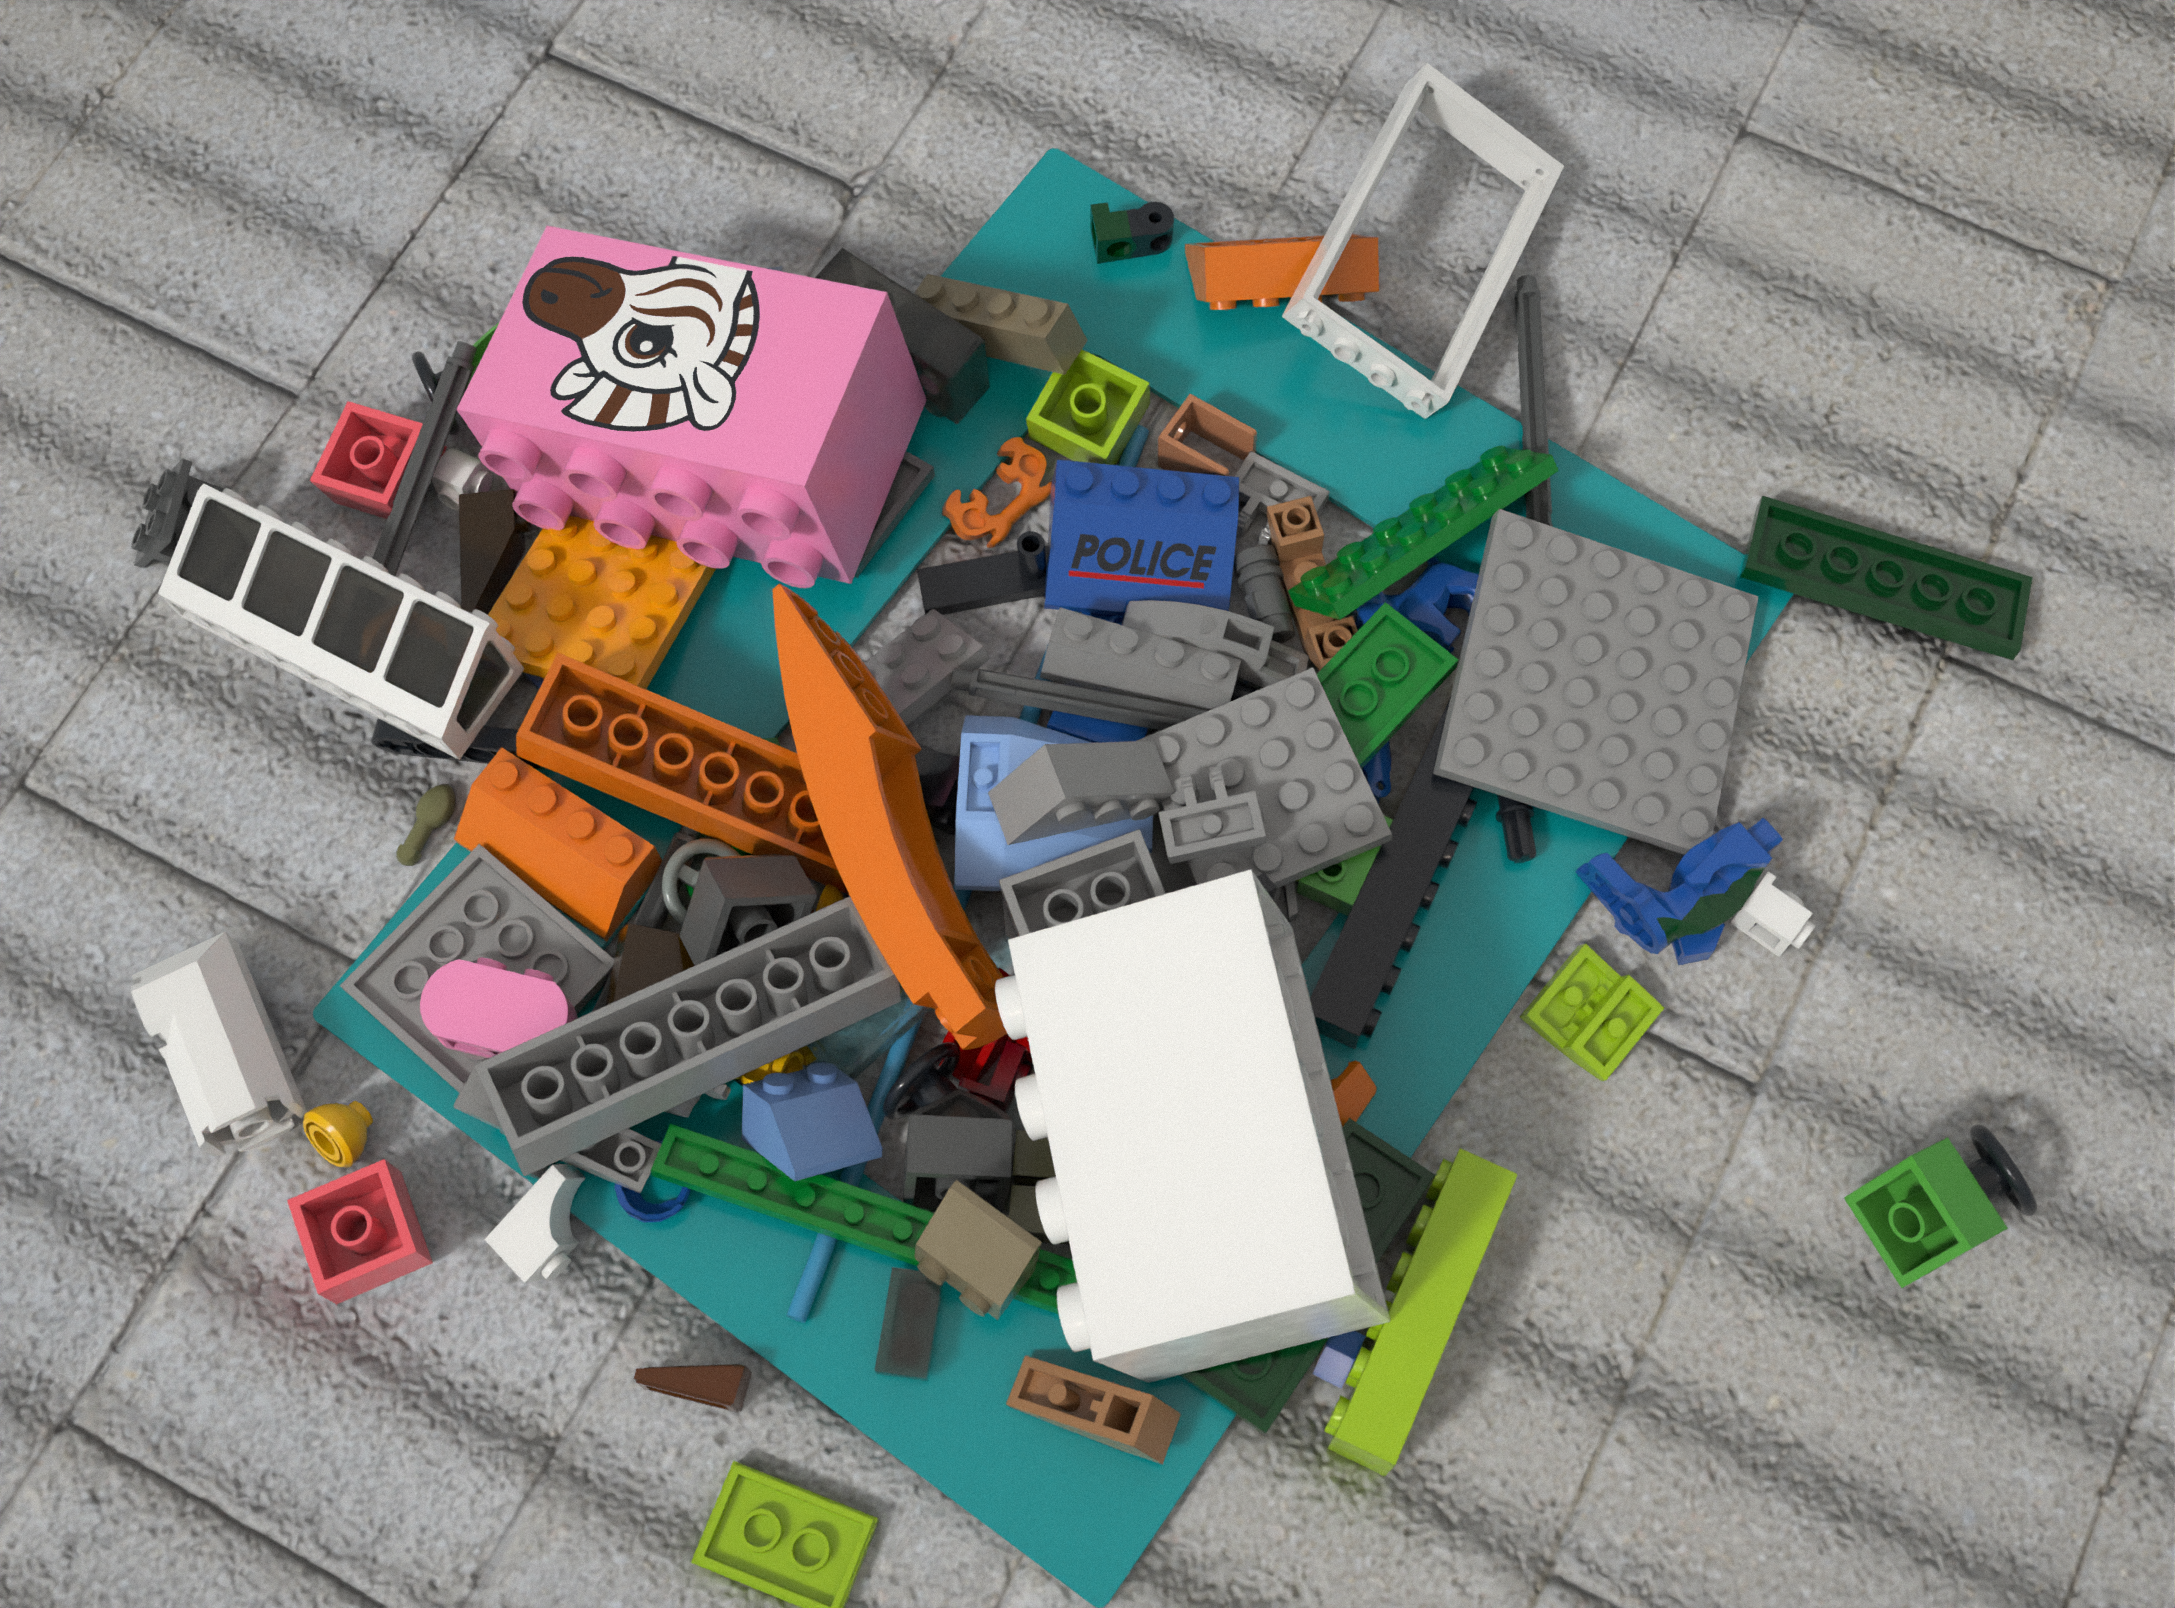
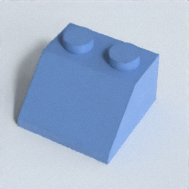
M817 1062L810 1064L804 1070L788 1074L772 1073L766 1075L763 1080L743 1084L742 1140L793 1181L882 1157L883 1148L858 1083L839 1070L834 1064Z

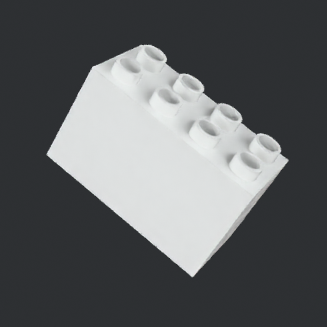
M1250 869L1008 939L1015 975L996 980L995 994L1003 1025L1010 1038L1017 1040L1028 1036L1035 1074L1018 1078L1015 1083V1094L1019 1114L1028 1136L1033 1141L1046 1137L1049 1140L1056 1176L1037 1182L1036 1201L1044 1231L1050 1242L1054 1245L1066 1241L1070 1243L1077 1282L1058 1288L1057 1305L1062 1329L1071 1349L1074 1352L1091 1348L1093 1361L1150 1383L1391 1322L1293 929L1253 871Z

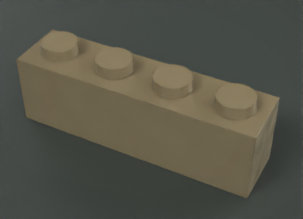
M931 274L926 275L905 306V309L927 343L1064 375L1088 341L1067 303Z

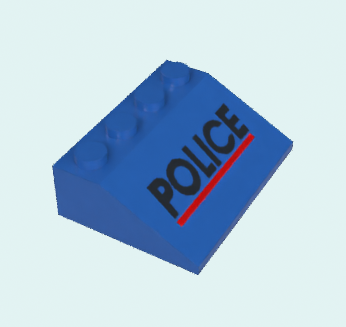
M1057 460L1051 484L1044 609L1059 610V607L1075 612L1124 616L1129 601L1156 600L1197 604L1229 611L1238 526L1239 477Z

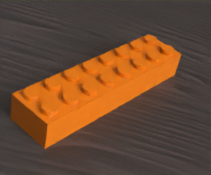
M557 653L516 734L518 757L750 854L794 855L808 878L824 885L832 884L841 892L849 895L822 833L797 753Z

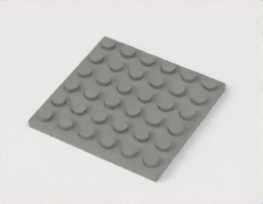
M1498 509L1492 516L1433 774L1685 855L1692 847L1713 835L1758 596Z

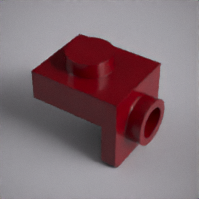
M1007 1041L989 1086L961 1077L958 1089L979 1096L1007 1114L1015 1094L1016 1080L1029 1076L1032 1072V1066L1026 1064V1047Z

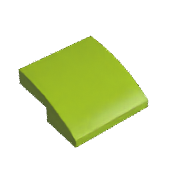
M1585 943L1576 947L1519 1017L1574 1063L1599 1080L1606 1081L1663 1011L1664 1007L1630 975L1620 976Z

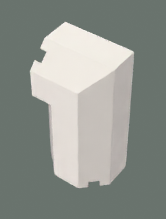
M223 932L132 975V981L135 985L131 986V994L140 1018L150 1037L159 1035L167 1043V1045L158 1050L166 1061L200 1149L213 1157L226 1155L224 1145L236 1144L239 1152L253 1150L288 1133L295 1126L291 1117L293 1114L300 1118L304 1116L307 1110L239 943L229 934Z

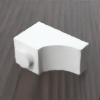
M570 1164L552 1165L484 1239L524 1283L540 1280L551 1281L556 1278L569 1265L571 1259L568 1255L579 1244L572 1236L570 1209L574 1195L586 1177L575 1166Z

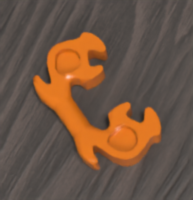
M1021 437L1007 440L997 452L999 457L1008 456L1011 458L1009 465L1000 463L997 467L996 472L998 476L1007 484L1019 482L1022 485L1019 495L998 514L989 515L986 511L989 501L977 489H973L969 495L971 502L962 504L960 501L961 491L955 490L944 503L942 515L949 518L954 531L961 539L975 540L992 534V538L987 543V548H993L1006 539L1012 526L1029 509L1044 502L1051 494L1052 481L1043 487L1039 486L1046 470L1045 456L1037 449L1026 445Z

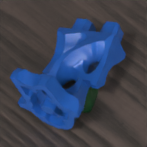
M1764 818L1748 830L1740 822L1726 827L1692 847L1682 857L1672 874L1668 892H1661L1645 884L1635 882L1607 852L1596 855L1589 863H1584L1576 870V874L1613 915L1615 919L1614 927L1619 933L1628 935L1646 951L1652 954H1659L1679 938L1686 935L1705 934L1736 915L1747 901L1763 870L1771 861L1770 852L1780 845L1783 838Z

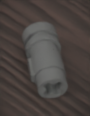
M1258 545L1247 548L1234 556L1233 567L1238 577L1239 589L1246 593L1244 598L1249 616L1252 619L1273 626L1274 631L1271 640L1280 644L1295 636V630L1291 620L1292 613L1286 592L1281 585L1284 575L1282 568L1279 566L1280 561L1276 548L1272 545Z

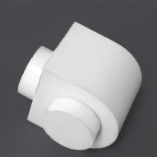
M450 448L440 458L432 482L439 500L449 508L459 511V495L488 492L492 484V474L489 473V469L483 465L479 458Z

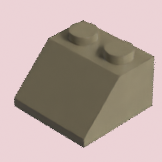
M955 1180L917 1241L915 1259L919 1261L918 1269L928 1279L938 1285H942L946 1281L961 1292L960 1300L971 1311L980 1316H985L986 1313H989L998 1320L1035 1271L1042 1242L958 1180Z

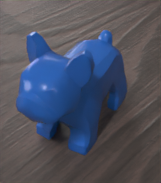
M1432 557L1427 561L1428 567L1407 590L1399 595H1386L1380 592L1355 609L1358 611L1355 619L1357 630L1386 602L1453 654L1455 650L1453 644L1460 636L1461 630L1444 615L1447 608H1462L1467 611L1468 616L1470 615L1479 573L1465 571L1460 567L1440 562L1436 557Z

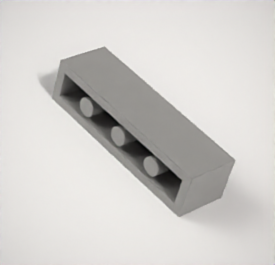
M1059 607L1048 642L1040 678L1071 686L1209 711L1230 702L1241 659Z

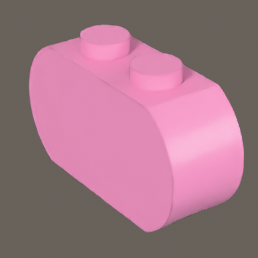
M483 957L478 958L477 963L458 959L445 964L429 978L420 999V1012L425 1026L446 1048L485 1058H491L578 1019V1016L570 1000L560 987L553 982L554 977L534 969H525L524 974L507 971V966L503 963Z

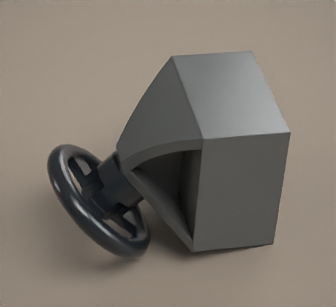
M953 1042L939 1044L920 1056L903 1072L889 1090L883 1104L884 1115L891 1120L902 1119L909 1115L904 1160L903 1203L935 1212L955 1180H958L1003 1213L1011 1180L1012 1119L992 1103L967 1091L959 1090L949 1080L959 1063L960 1048Z

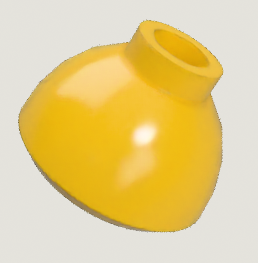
M353 1101L349 1105L328 1103L314 1107L306 1112L303 1119V1128L310 1143L323 1158L335 1166L349 1168L359 1159L364 1151L367 1142V1128L373 1123V1119L369 1111L358 1101Z

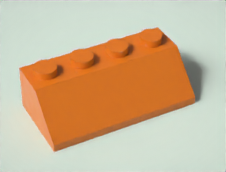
M1359 234L1351 235L1317 299L1322 302V295L1338 294V301L1352 302L1365 300V292H1379L1378 237ZM1325 235L1185 244V254L1196 300L1210 302L1211 310L1237 308L1236 300L1252 299L1253 307L1279 306V298L1293 296Z
M502 747L472 783L454 837L456 843L470 852L480 844L550 905L606 942L651 885L662 862L654 845Z

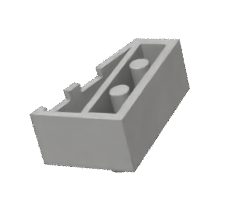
M1154 741L1044 744L990 790L988 794L1008 845L1130 818L1132 820L1148 818L1159 811L1158 805L1172 795L1174 790Z

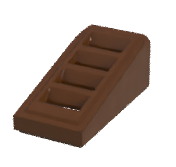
M740 1364L645 1367L636 1369L634 1380L644 1390L738 1413V1411L742 1410L752 1372L747 1366Z

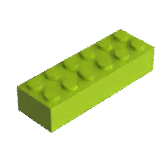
M1461 1148L1458 1150L1453 1162L1443 1158L1426 1194V1198L1434 1201L1432 1208L1423 1204L1406 1240L1407 1244L1414 1247L1411 1255L1404 1251L1402 1252L1386 1287V1290L1394 1293L1391 1302L1385 1300L1391 1322L1368 1328L1365 1336L1373 1339L1374 1342L1370 1350L1361 1347L1347 1376L1345 1384L1353 1387L1350 1398L1347 1399L1340 1396L1325 1427L1324 1432L1333 1436L1328 1446L1329 1450L1383 1476H1386L1396 1465L1518 1174Z

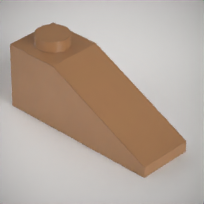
M1026 1355L1006 1403L1007 1406L1120 1451L1160 1464L1164 1462L1181 1413L1153 1395Z

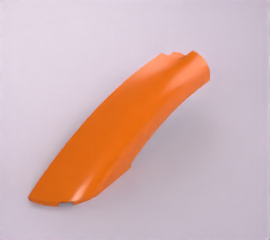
M779 583L772 589L779 665L787 711L809 796L839 874L871 937L914 1005L935 1008L938 1020L953 1034L962 1050H970L989 1044L1007 1034L999 1013L995 994L996 980L1004 977L978 939L955 894L939 854L925 807L915 755L922 749L872 673L838 631L834 632L823 619L818 617V611L809 603Z

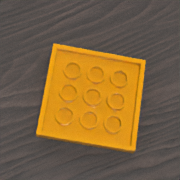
M569 516L562 530L542 528L488 616L498 624L497 633L515 647L513 654L523 666V672L545 678L557 653H560L643 689H647L716 568L699 564L685 556L677 547V541L650 535L645 548H626L603 537L595 529L594 521ZM493 652L495 656L503 659L502 656ZM483 655L481 656V659H483V660H485V661H487V662L492 663L490 660H488L487 658H485Z

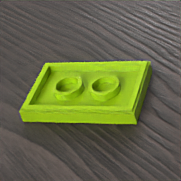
M733 1461L691 1563L801 1608H845L880 1519Z

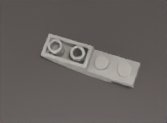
M1156 600L1129 601L1121 624L1241 659L1237 677L1261 687H1267L1303 672L1308 664V655L1271 640L1274 631L1273 626L1246 616L1203 605Z
M474 1067L453 1106L455 1109L499 1129L500 1133L504 1134ZM627 1128L561 1159V1161L641 1193L651 1173V1168L661 1144Z

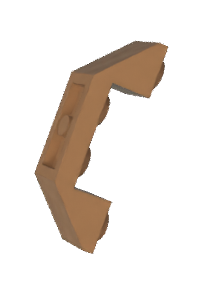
M1307 496L1268 506L1266 512L1272 546L1276 548L1280 561L1279 566L1282 568L1284 575L1281 585L1285 589L1303 650L1320 671L1358 630L1353 616L1338 620L1296 607L1288 593V590L1301 582L1300 578L1304 573L1315 567L1326 565L1322 554L1325 535L1312 497Z

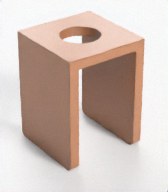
M1189 394L1158 437V466L1160 468L1171 471L1229 476L1230 472L1227 468L1184 445L1183 441L1190 432H1193L1244 461L1250 451L1256 452L1257 431L1196 396Z

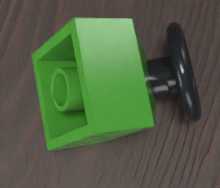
M1977 1124L1970 1129L1971 1140L1981 1159L1968 1166L1947 1137L1909 1156L1844 1197L1901 1288L2008 1229L1991 1201L2005 1194L2020 1213L2026 1216H2032L2036 1213L2037 1202L2026 1180L2005 1148L1985 1126Z

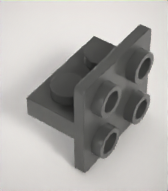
M182 458L172 470H164L157 485L151 483L148 487L142 504V508L148 510L145 524L141 523L137 527L131 545L132 549L137 550L134 561L135 566L144 568L153 559L170 564L199 488L204 483L222 492L224 488L189 476L192 465L191 461ZM209 502L205 506L196 529L198 535L194 545H192V550H190L191 553L188 550L190 556L188 555L187 557L186 555L182 566L183 569L199 574L205 568L218 518V513Z

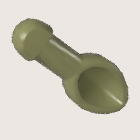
M449 784L437 785L420 798L416 806L417 820L403 845L399 844L396 851V858L402 865L414 866L422 857L421 851L432 831L441 828L453 815L456 796Z

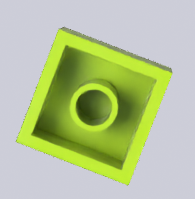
M1082 349L1065 375L1053 372L1026 418L1029 438L1073 461L1116 465L1151 403L1150 383Z

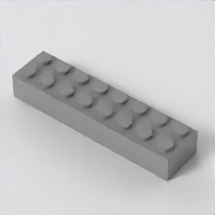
M849 896L477 1063L474 1067L522 1174L526 1176L901 1002L900 986L898 979L871 937Z

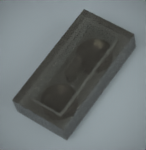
M892 1267L875 1365L876 1374L928 1381L943 1284L938 1285L921 1271Z

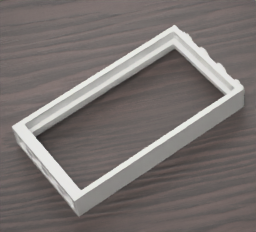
M1427 63L1405 84L1282 317L1300 329L1301 334L1311 337L1331 351L1336 359L1349 364L1366 376L1374 386L1384 389L1401 401L1408 410L1415 411L1425 419L1449 402L1564 165ZM1417 110L1525 190L1431 381L1317 300Z

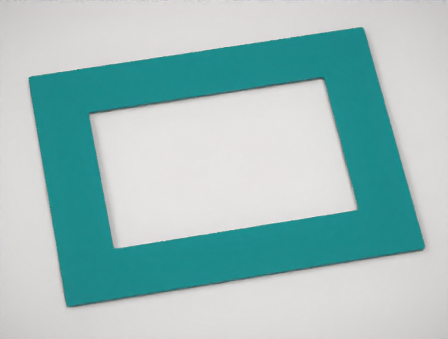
M1057 148L1049 149L940 276L1067 303L1088 340L1082 348L1083 350L1149 382L1152 393L1178 409L1188 395L1192 394L1257 431L1256 454L1330 491L1328 498L1330 502L1373 528L1381 521L1398 517L1410 509L1409 504L1415 498L1433 493L1444 486L1445 479L1451 474L1469 469L1481 461V454L1488 449L1502 445L1506 448L1523 450L1522 423L1458 385L1449 402L1425 419L1415 411L1408 410L1401 401L1384 389L1374 386L1366 376L1349 364L1336 359L1331 351L1311 337L1301 334L1300 329L1284 319L1282 315L1292 297L1279 298L1280 305L1273 307H1253V299L1236 300L1237 308L1226 310H1211L1210 302L1196 300L1185 254V244L1215 241L1174 218L1172 243L1165 252L1097 264L1090 231V205L1108 202L1110 212L1130 209L1137 210L1149 202ZM908 314L899 326L927 401L906 451L934 467L935 476L858 578H853L851 584L817 576L815 584L810 588L793 587L770 576L762 568L761 563L732 557L728 567L716 568L646 690L762 739L778 738L790 724L779 665L772 589L780 583L795 592L818 611V617L823 619L834 632L838 631L848 644L853 647L951 528L952 525L949 518L942 515V508L952 492L955 490L961 491L960 501L962 504L971 502L969 495L973 489L981 491L996 473L1000 463H1004L1008 456L999 457L997 455L1003 443L1014 437H1021L1023 439L1028 434L1026 418L1053 372L927 343ZM1348 321L1427 379L1432 380L1435 371ZM1548 439L1549 454L1553 456L1559 470L1550 476L1551 520L1553 527L1758 596L1746 659L1747 664L1793 596V593L1741 578L1740 575L1745 558L1743 553ZM1525 494L1502 510L1526 518ZM1492 517L1433 557H1436L1440 562L1460 567L1465 571L1479 573ZM545 767L535 768L654 845L662 860L674 833L680 831L681 824ZM1474 788L1470 799L1478 802L1467 828L1457 825L1451 839L1458 842L1459 845L1448 869L1439 866L1432 881L1439 883L1440 887L1429 911L1421 907L1419 908L1413 923L1420 925L1421 928L1410 953L1400 950L1394 965L1402 970L1391 995L1389 996L1381 992L1374 1008L1382 1011V1014L1371 1039L1361 1036L1356 1049H1353L1319 1033L1330 1080L1339 1077L1347 1068L1348 1063L1356 1060L1362 1064L1377 1087L1375 1095L1356 1123L1409 1158L1413 1156L1592 891L1576 874V870L1584 863H1589L1596 855L1606 852L1614 859L1629 837L1532 806L1534 808V816L1530 819L1536 856L1531 861L1514 863V861H1510L1507 857L1502 823L1498 822L1495 816L1496 812L1499 811L1497 794ZM455 843L313 1010V1018L329 1032L534 1185L538 1179L528 1175L523 1176L506 1136L500 1133L499 1129L455 1109L453 1105L460 1093L340 987L354 970L471 853L466 848ZM650 886L607 942L558 909L556 910L605 950L642 905ZM1340 912L1302 964L1309 997H1311L1348 918V916ZM603 987L577 1014L578 1018L593 1011ZM735 1080L725 1083L731 1089L726 1100L713 1098L704 1093L701 1094L699 1101L693 1107L688 1118L662 1112L628 1128L653 1141L664 1139L669 1125L673 1124L758 1153L742 1140L743 1086ZM559 1160V1161H556L555 1163L550 1164L549 1168H550L552 1165H555V1164H568V1163H565V1162ZM577 1168L586 1178L574 1195L570 1209L571 1214L1096 1608H1104L1109 1604L1236 1417L1235 1414L1179 1375L1148 1383L1093 1361L1091 1348L1074 1352L1064 1335L1059 1314L1013 1299L998 1320L989 1313H986L985 1316H980L962 1303L959 1298L961 1292L946 1281L942 1285H938L928 1279L915 1265L841 1240L836 1242L806 1322H798L787 1317L786 1314L818 1232L694 1190L690 1191L683 1208L675 1215L662 1222L644 1223L629 1216L619 1204L615 1192V1183ZM843 1168L821 1175L839 1181ZM650 1173L640 1194L649 1203L661 1204L669 1200H676L682 1186L653 1177L652 1173ZM862 1175L858 1185L859 1188L902 1202L868 1176ZM1025 1355L1153 1395L1181 1413L1163 1464L1120 1451L1007 1406V1400Z

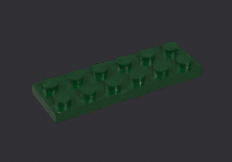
M1766 496L1761 497L1756 507L1740 575L1741 578L2009 660H2014L2021 651L2032 583L2031 576Z
M1349 1118L1342 1129L1377 1265L1432 1182L1435 1174ZM1328 1338L1179 1376L1260 1433L1266 1435Z

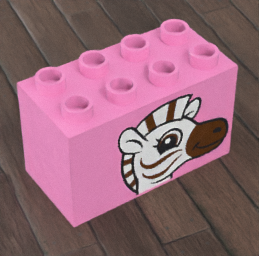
M546 226L457 407V411L482 446L478 454L480 461L489 470L503 477L510 489H514L516 497L512 504L513 509L528 522L544 529L562 530L569 516L594 521L595 529L603 537L626 548L643 549L650 535L677 541L679 550L699 564L722 569L729 566L732 557L761 563L762 568L770 576L782 583L798 588H810L815 584L817 576L844 583H852L927 399L887 292Z

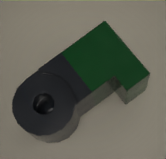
M1108 202L1090 205V231L1097 264L1160 254L1165 252L1172 243L1174 214L1166 204L1150 202L1137 210L1130 209L1110 212Z

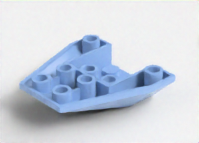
M965 716L961 732L956 806L955 890L1001 891L1000 879L1138 829L1141 831L1150 854L1152 853L1153 815L1142 820H1132L1130 818L1008 845L988 792L1044 744L1091 742L1015 717Z

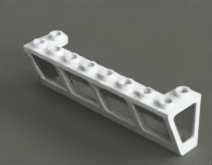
M204 483L199 488L158 592L180 617L459 760L524 670L513 654L515 647L497 633L498 624L484 612L474 609L472 613L461 609V606L447 594L437 591L435 595L426 592L423 586L410 576L401 573L397 578L389 574L388 570L373 558L364 556L360 560L354 557L351 551L338 541L329 539L325 543L319 540L303 524L294 521L290 526L284 523L281 517L268 507L259 505L255 509L249 506L243 497L228 488L221 492Z

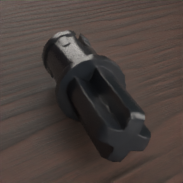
M1497 795L1499 811L1496 812L1495 816L1496 820L1502 823L1508 859L1514 861V863H1524L1533 860L1536 856V848L1530 818L1534 816V808L1528 804Z

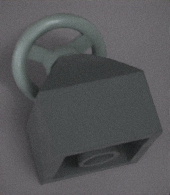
M708 838L690 841L677 849L668 860L662 877L664 902L671 916L682 926L679 936L695 966L809 915L817 896L815 889L794 855L741 856L730 845ZM700 853H712L720 856L705 858L700 871H695L684 864L689 858ZM677 880L693 888L688 910L683 907L678 897Z

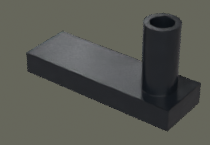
M1028 531L1018 538L1017 551L917 569L925 614L932 609L944 615L1045 596L1048 545L1045 546L1044 538L1037 532Z

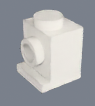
M1768 871L1731 921V924L1780 957L1790 944L1799 949L1816 925L1808 921L1813 913L1804 907V903L1798 896L1787 890H1779L1772 885L1776 876Z

